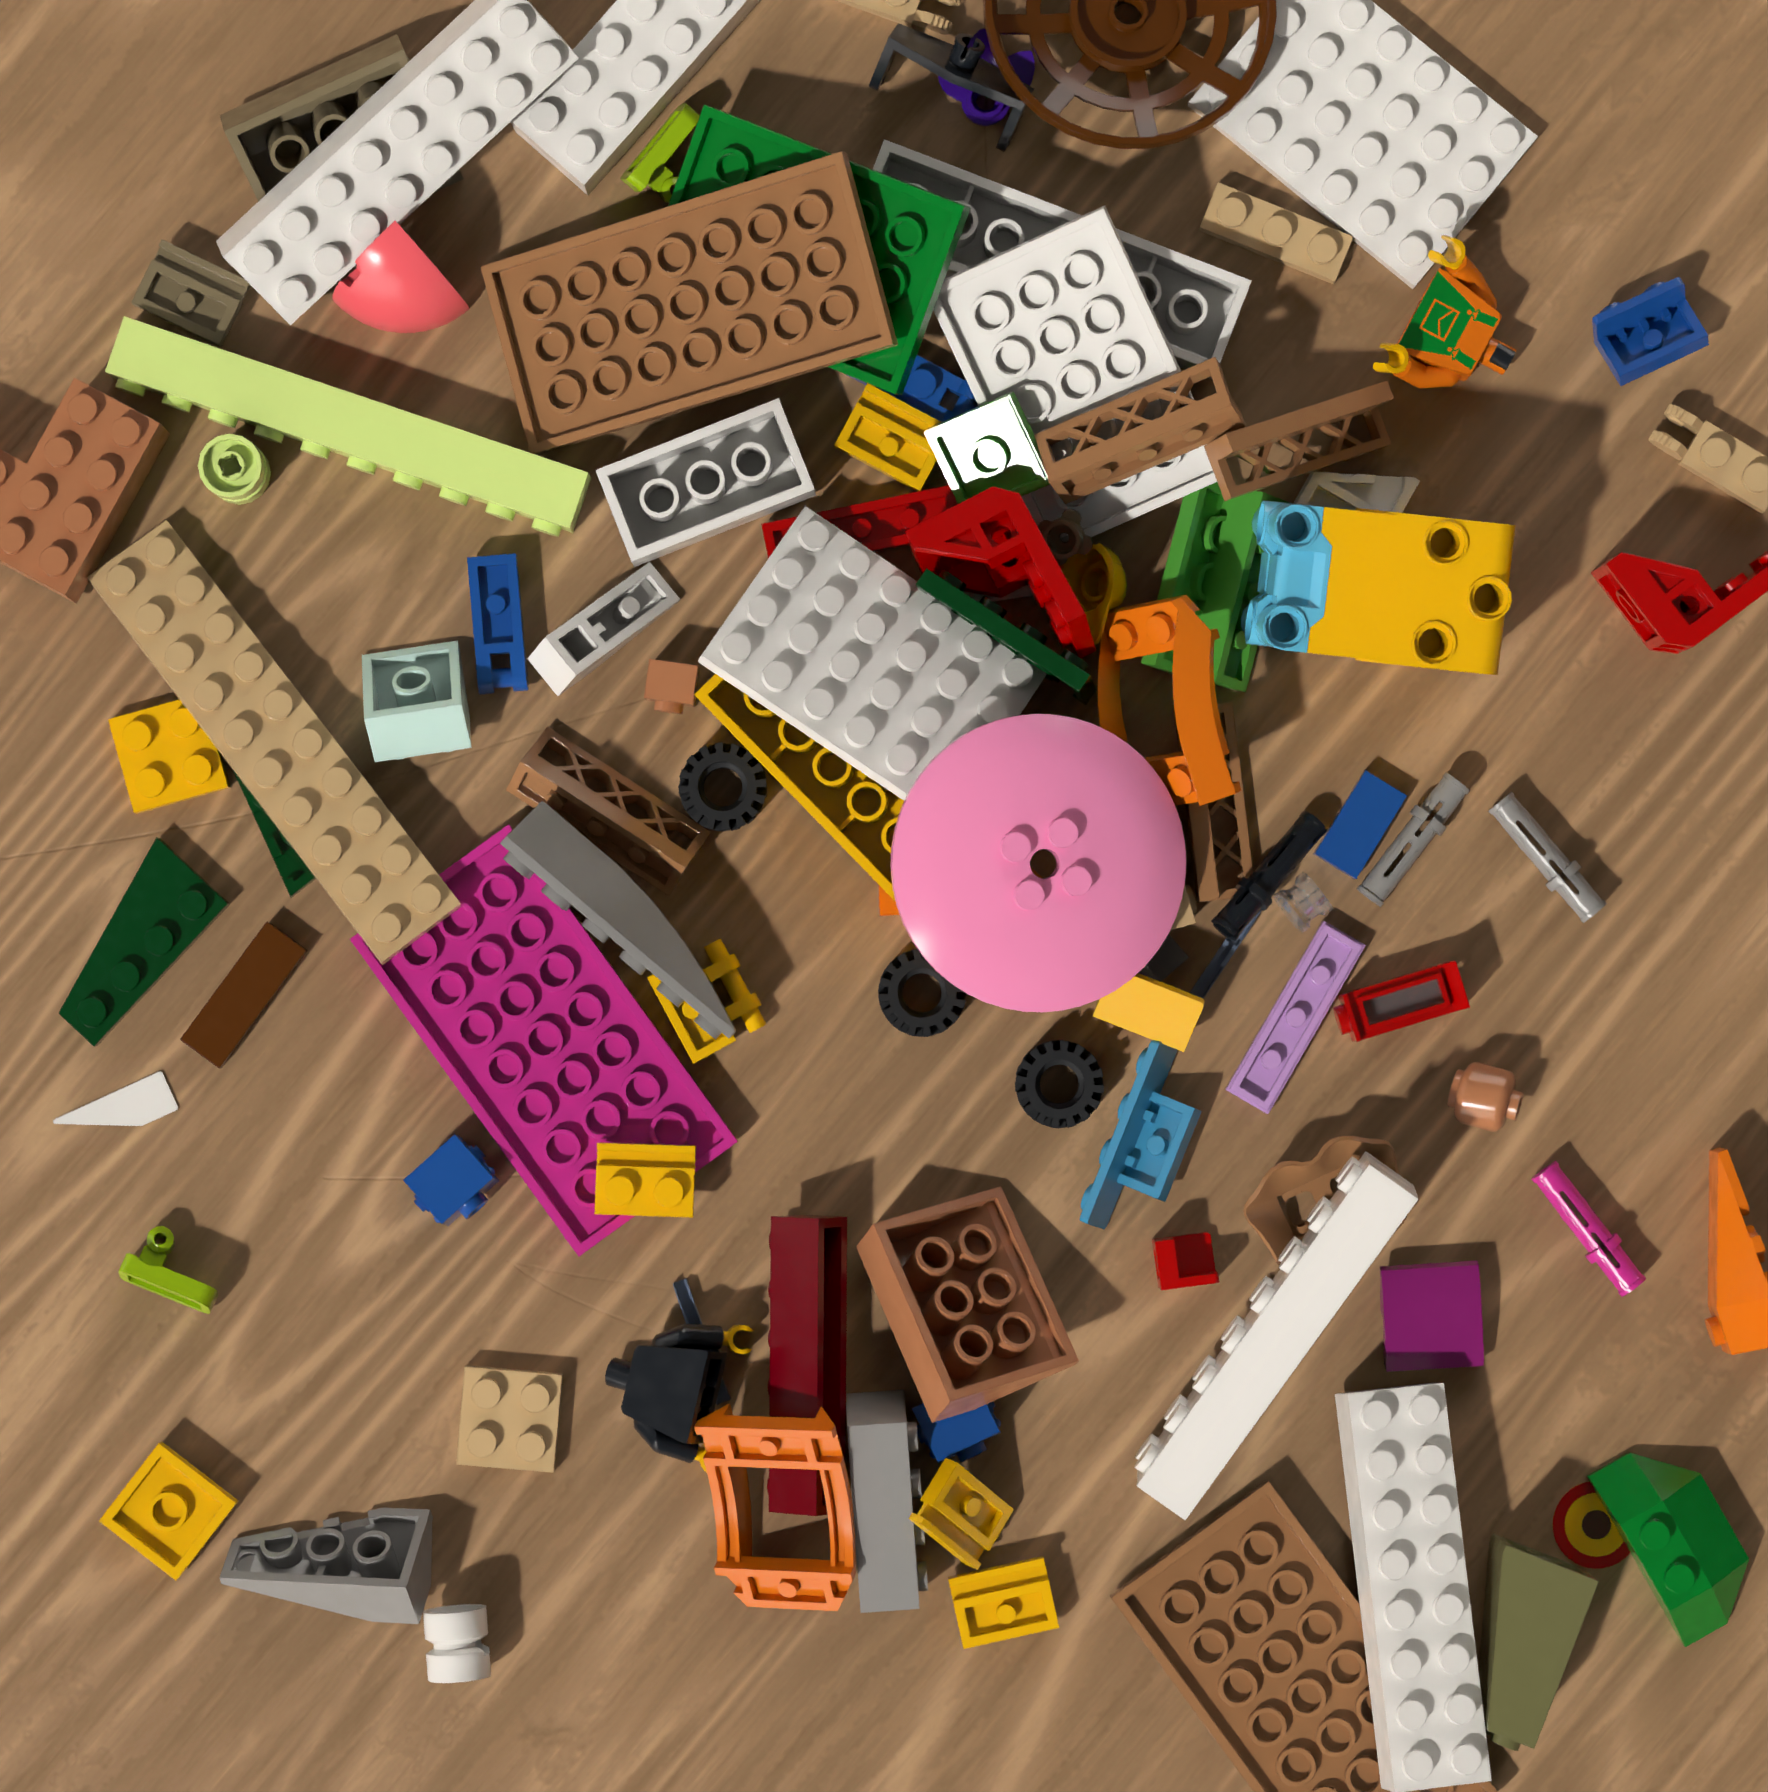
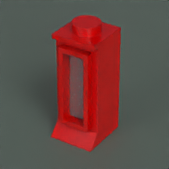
M1455 960L1339 994L1340 1005L1333 1007L1341 1035L1349 1033L1352 1042H1358L1470 1008V1004Z

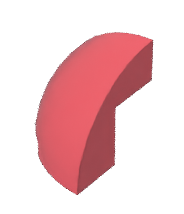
M396 221L387 227L356 259V269L346 278L339 281L332 296L333 301L352 318L375 329L395 333H416L435 329L450 323L470 309L455 288Z

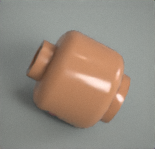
M1473 1062L1466 1067L1465 1071L1457 1070L1451 1085L1447 1105L1454 1108V1115L1458 1122L1496 1132L1504 1126L1507 1119L1516 1121L1524 1093L1515 1090L1516 1078L1513 1072L1481 1062Z

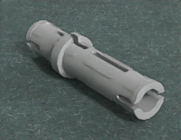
M1445 772L1441 781L1420 807L1415 805L1409 812L1412 818L1393 843L1386 849L1366 879L1356 889L1381 907L1385 899L1410 870L1436 834L1441 836L1447 829L1443 824L1470 790L1456 778ZM1441 802L1442 807L1418 837L1415 836L1416 831L1436 805ZM1410 843V849L1406 852V854L1396 865V867L1393 869L1388 877H1384V873L1387 871V869L1390 867L1393 861L1397 858V856L1400 854V852L1403 850L1406 844Z
M1512 791L1488 811L1498 820L1518 847L1548 880L1545 884L1551 892L1556 890L1580 917L1582 923L1589 920L1607 904L1580 874L1578 870L1581 866L1576 860L1569 861L1545 830L1515 798V794ZM1516 821H1520L1546 852L1544 855L1539 852L1517 826ZM1550 860H1553L1579 890L1577 894L1572 891L1550 865Z

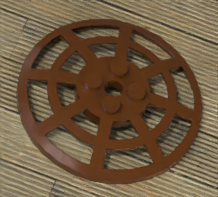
M983 0L984 25L991 52L1004 79L1019 99L1042 120L1065 134L1095 145L1118 149H1151L1179 143L1205 132L1228 116L1247 96L1263 70L1273 43L1277 17L1276 0H1071L1069 13L1041 14V0H1027L1026 15L998 14L997 0ZM1121 4H1131L1139 10L1141 19L1135 24L1121 23L1116 18L1114 9ZM1258 6L1259 26L1256 46L1249 65L1239 80L1215 65L1220 59L1227 40L1230 21L1229 12ZM1214 15L1212 38L1203 58L1179 43L1186 20ZM1044 34H1072L1076 45L1084 55L1069 73L1060 66L1052 55ZM1001 35H1029L1031 45L1040 63L1051 78L1058 83V86L1043 103L1028 90L1016 74L1004 49ZM1166 59L1190 74L1170 89L1154 95L1149 94L1145 71L1156 67ZM1099 67L1125 73L1130 98L1105 95L1086 87L1085 84ZM1202 82L1227 96L1215 109L1196 122L1172 132L1158 134L1153 109L1162 108L1181 100L1194 91ZM1074 97L1102 109L1133 112L1138 137H1120L1097 133L1070 123L1059 116V114Z

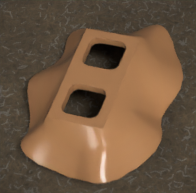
M1339 1136L1326 1142L1318 1155L1311 1161H1284L1272 1167L1264 1175L1255 1192L1245 1203L1243 1212L1246 1220L1259 1234L1278 1265L1281 1263L1278 1261V1258L1289 1241L1294 1236L1302 1240L1309 1230L1308 1225L1310 1223L1307 1221L1300 1225L1293 1224L1285 1206L1286 1201L1305 1191L1312 1194L1316 1204L1323 1196L1330 1200L1334 1195L1330 1187V1181L1338 1176L1343 1166L1352 1156L1359 1161L1365 1151L1399 1174L1395 1152L1389 1142L1357 1136ZM1405 1217V1219L1402 1221V1223L1399 1225V1227H1398L1397 1229H1399V1228L1402 1226V1224H1403L1404 1221L1406 1220V1217Z

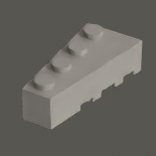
M904 1390L847 1393V1434L861 1613L920 1609L918 1591H928L926 1561L916 1562L915 1545H925L924 1531L909 1520L910 1515L913 1513L912 1499L922 1497L920 1468L910 1469L909 1452L918 1451L917 1423L906 1421Z

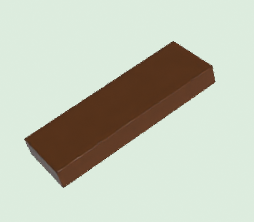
M267 921L180 1040L217 1068H222L308 950Z

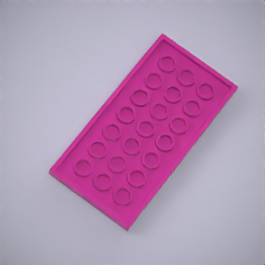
M508 824L439 874L461 903V907L403 951L382 965L358 933L350 938V941L579 1257L635 1217L630 1215L594 1214L598 1142L696 1146L695 1172H697L737 1143L738 1140L570 908L567 911L562 910L544 895L541 890L547 883L535 873L530 879L525 878L503 859L509 851L500 843L513 830Z

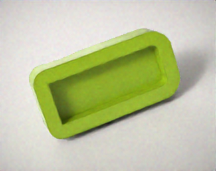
M686 103L679 105L626 169L620 179L635 192H641L648 185L655 192H659L664 202L669 203L672 196L670 188L672 185H676L678 177H673V172L663 164L666 163L696 126L700 115Z
M164 1226L151 1229L147 1235V1245L144 1246L139 1258L136 1255L126 1253L118 1271L122 1280L207 1314L211 1313L218 1297L216 1289L164 1267L167 1255L172 1252L175 1245L174 1236L170 1229ZM160 1238L166 1240L163 1244L156 1243Z

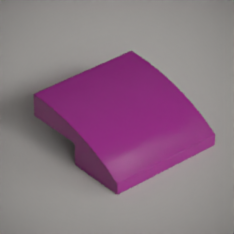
M1477 1260L1380 1266V1309L1383 1317L1384 1365L1386 1372L1484 1366L1482 1301L1479 1264Z

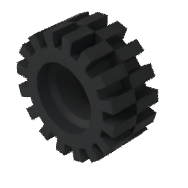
M720 742L704 746L688 758L679 776V795L684 809L698 824L714 831H733L740 829V827L746 824L748 825L761 812L767 797V779L760 762L748 750L733 743L726 744ZM719 768H728L735 771L742 781V793L739 799L729 806H717L711 803L704 792V783L707 776Z
M918 949L905 952L891 961L881 976L878 988L879 1003L886 1019L896 1029L911 1036L928 1037L947 1030L960 1017L966 1002V993L949 983L936 972ZM915 974H929L940 984L941 999L938 1005L928 1012H916L910 1009L903 999V987L906 981Z
M1051 1040L1035 1046L1034 1049L1023 1057L1016 1072L1015 1092L1021 1107L1034 1121L1051 1128H1070L1087 1120L1093 1111L1098 1108L1104 1091L1103 1073L1096 1058L1084 1047L1070 1041ZM1051 1066H1068L1077 1075L1078 1090L1075 1096L1065 1103H1053L1047 1100L1041 1092V1076Z

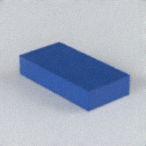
M1363 771L1313 854L1351 878L1357 879L1407 795L1370 772Z

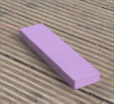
M1321 922L1227 1084L1226 1091L1269 1114L1364 950L1365 944L1327 922Z

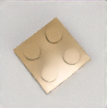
M466 1365L464 1367L456 1465L554 1473L563 1373Z

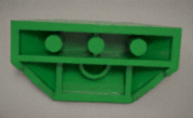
M1628 1452L1587 1475L1683 1646L1687 1647L1726 1625L1744 1577L1749 1557L1701 1473Z

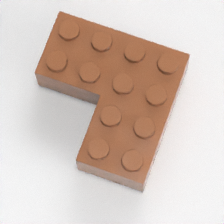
M74 378L27 463L0 449V563L77 604L89 582L87 577L95 572L170 433L161 423Z

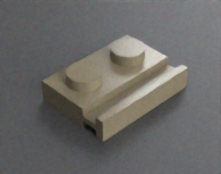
M161 240L160 248L154 260L152 259L131 303L222 348L251 285L244 278L167 241Z

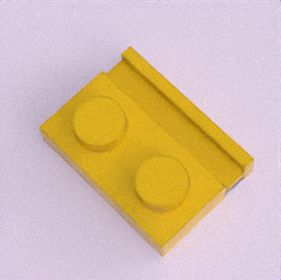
M867 383L836 440L834 448L918 492L922 491L937 462L924 431L941 422Z
M598 1142L594 1214L693 1218L696 1146Z
M945 1458L920 1499L924 1504L918 1514L912 1513L909 1520L965 1565L978 1570L981 1566L978 1559L984 1549L990 1551L1014 1509L959 1463Z
M1043 1556L948 1577L963 1649L1059 1628Z

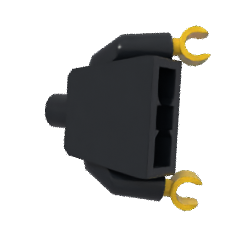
M683 1324L656 1334L651 1345H637L632 1362L616 1357L609 1362L605 1374L606 1385L625 1390L621 1405L622 1413L634 1419V1429L653 1451L687 1463L697 1460L700 1462L702 1469L707 1473L703 1460L706 1449L704 1444L699 1446V1444L704 1443L702 1435H696L694 1426L699 1419L715 1411L728 1352L720 1351L721 1347L727 1346L730 1351L737 1354L749 1353L752 1350L751 1348L738 1349L733 1343V1336L737 1331L753 1332L749 1326L734 1325L728 1331H723L721 1326Z

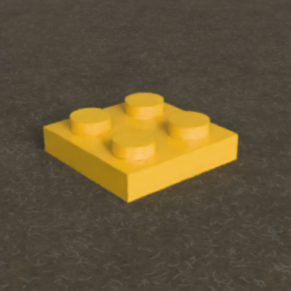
M180 700L108 719L135 814L231 788L221 753Z
M161 1441L100 1518L99 1522L177 1581L239 1500Z

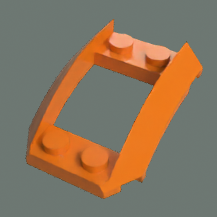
M1187 595L1108 611L1100 642L1098 662V715L1101 728L1128 743L1121 708L1120 661L1173 650V700L1182 751L1146 757L1144 759L1152 766L1165 784L1175 806L1195 802L1202 806L1241 791L1239 781L1232 782L1224 757L1230 752L1221 724L1214 681V641L1220 638L1217 628L1210 630L1195 614L1200 609Z
M729 1403L699 1419L694 1428L696 1435H702L706 1449L703 1460L709 1479L715 1513L717 1537L715 1574L727 1576L736 1585L733 1593L747 1607L838 1611L856 1575L855 1526L846 1465L835 1425L821 1406L815 1418L734 1416ZM746 1467L819 1470L828 1514L830 1560L752 1557V1515Z

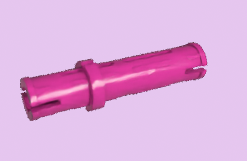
M1557 1161L1549 1164L1531 1179L1538 1185L1562 1220L1588 1251L1585 1255L1591 1264L1595 1262L1598 1264L1604 1274L1617 1288L1621 1297L1630 1293L1646 1280V1277L1640 1273L1619 1245L1622 1239L1617 1233L1611 1234L1589 1206L1586 1199L1561 1170ZM1561 1191L1564 1192V1194L1567 1196L1570 1202L1574 1205V1207L1577 1209L1580 1215L1584 1218V1220L1586 1221V1225H1583L1581 1223V1221L1577 1218V1216L1574 1214V1212L1571 1210L1568 1204L1561 1197ZM1592 1232H1594L1597 1235V1237L1600 1239V1241L1603 1243L1606 1249L1616 1260V1262L1618 1263L1617 1266L1613 1265V1263L1610 1261V1259L1607 1257V1255L1604 1253L1601 1247L1591 1236Z

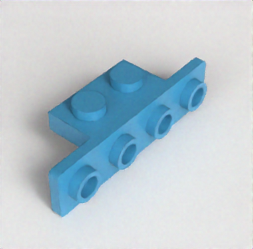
M1151 1040L1149 1047L1141 1052L1136 1064L1137 1076L1130 1093L1124 1096L1118 1108L1119 1121L1112 1138L1106 1141L1099 1157L1101 1166L1095 1181L1088 1186L1083 1194L1080 1221L1105 1229L1123 1185L1166 1202L1202 1112L1160 1094L1176 1056L1177 1049L1164 1045L1161 1041Z

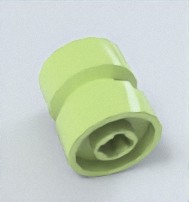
M235 434L217 436L209 441L200 453L198 469L201 480L210 491L226 502L238 505L251 503L262 496L267 489L271 476L269 461L256 445L243 436Z

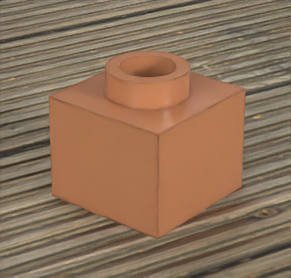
M649 659L644 698L647 701L655 702L654 711L683 714L684 706L695 707L696 696L694 694L698 689L699 666Z

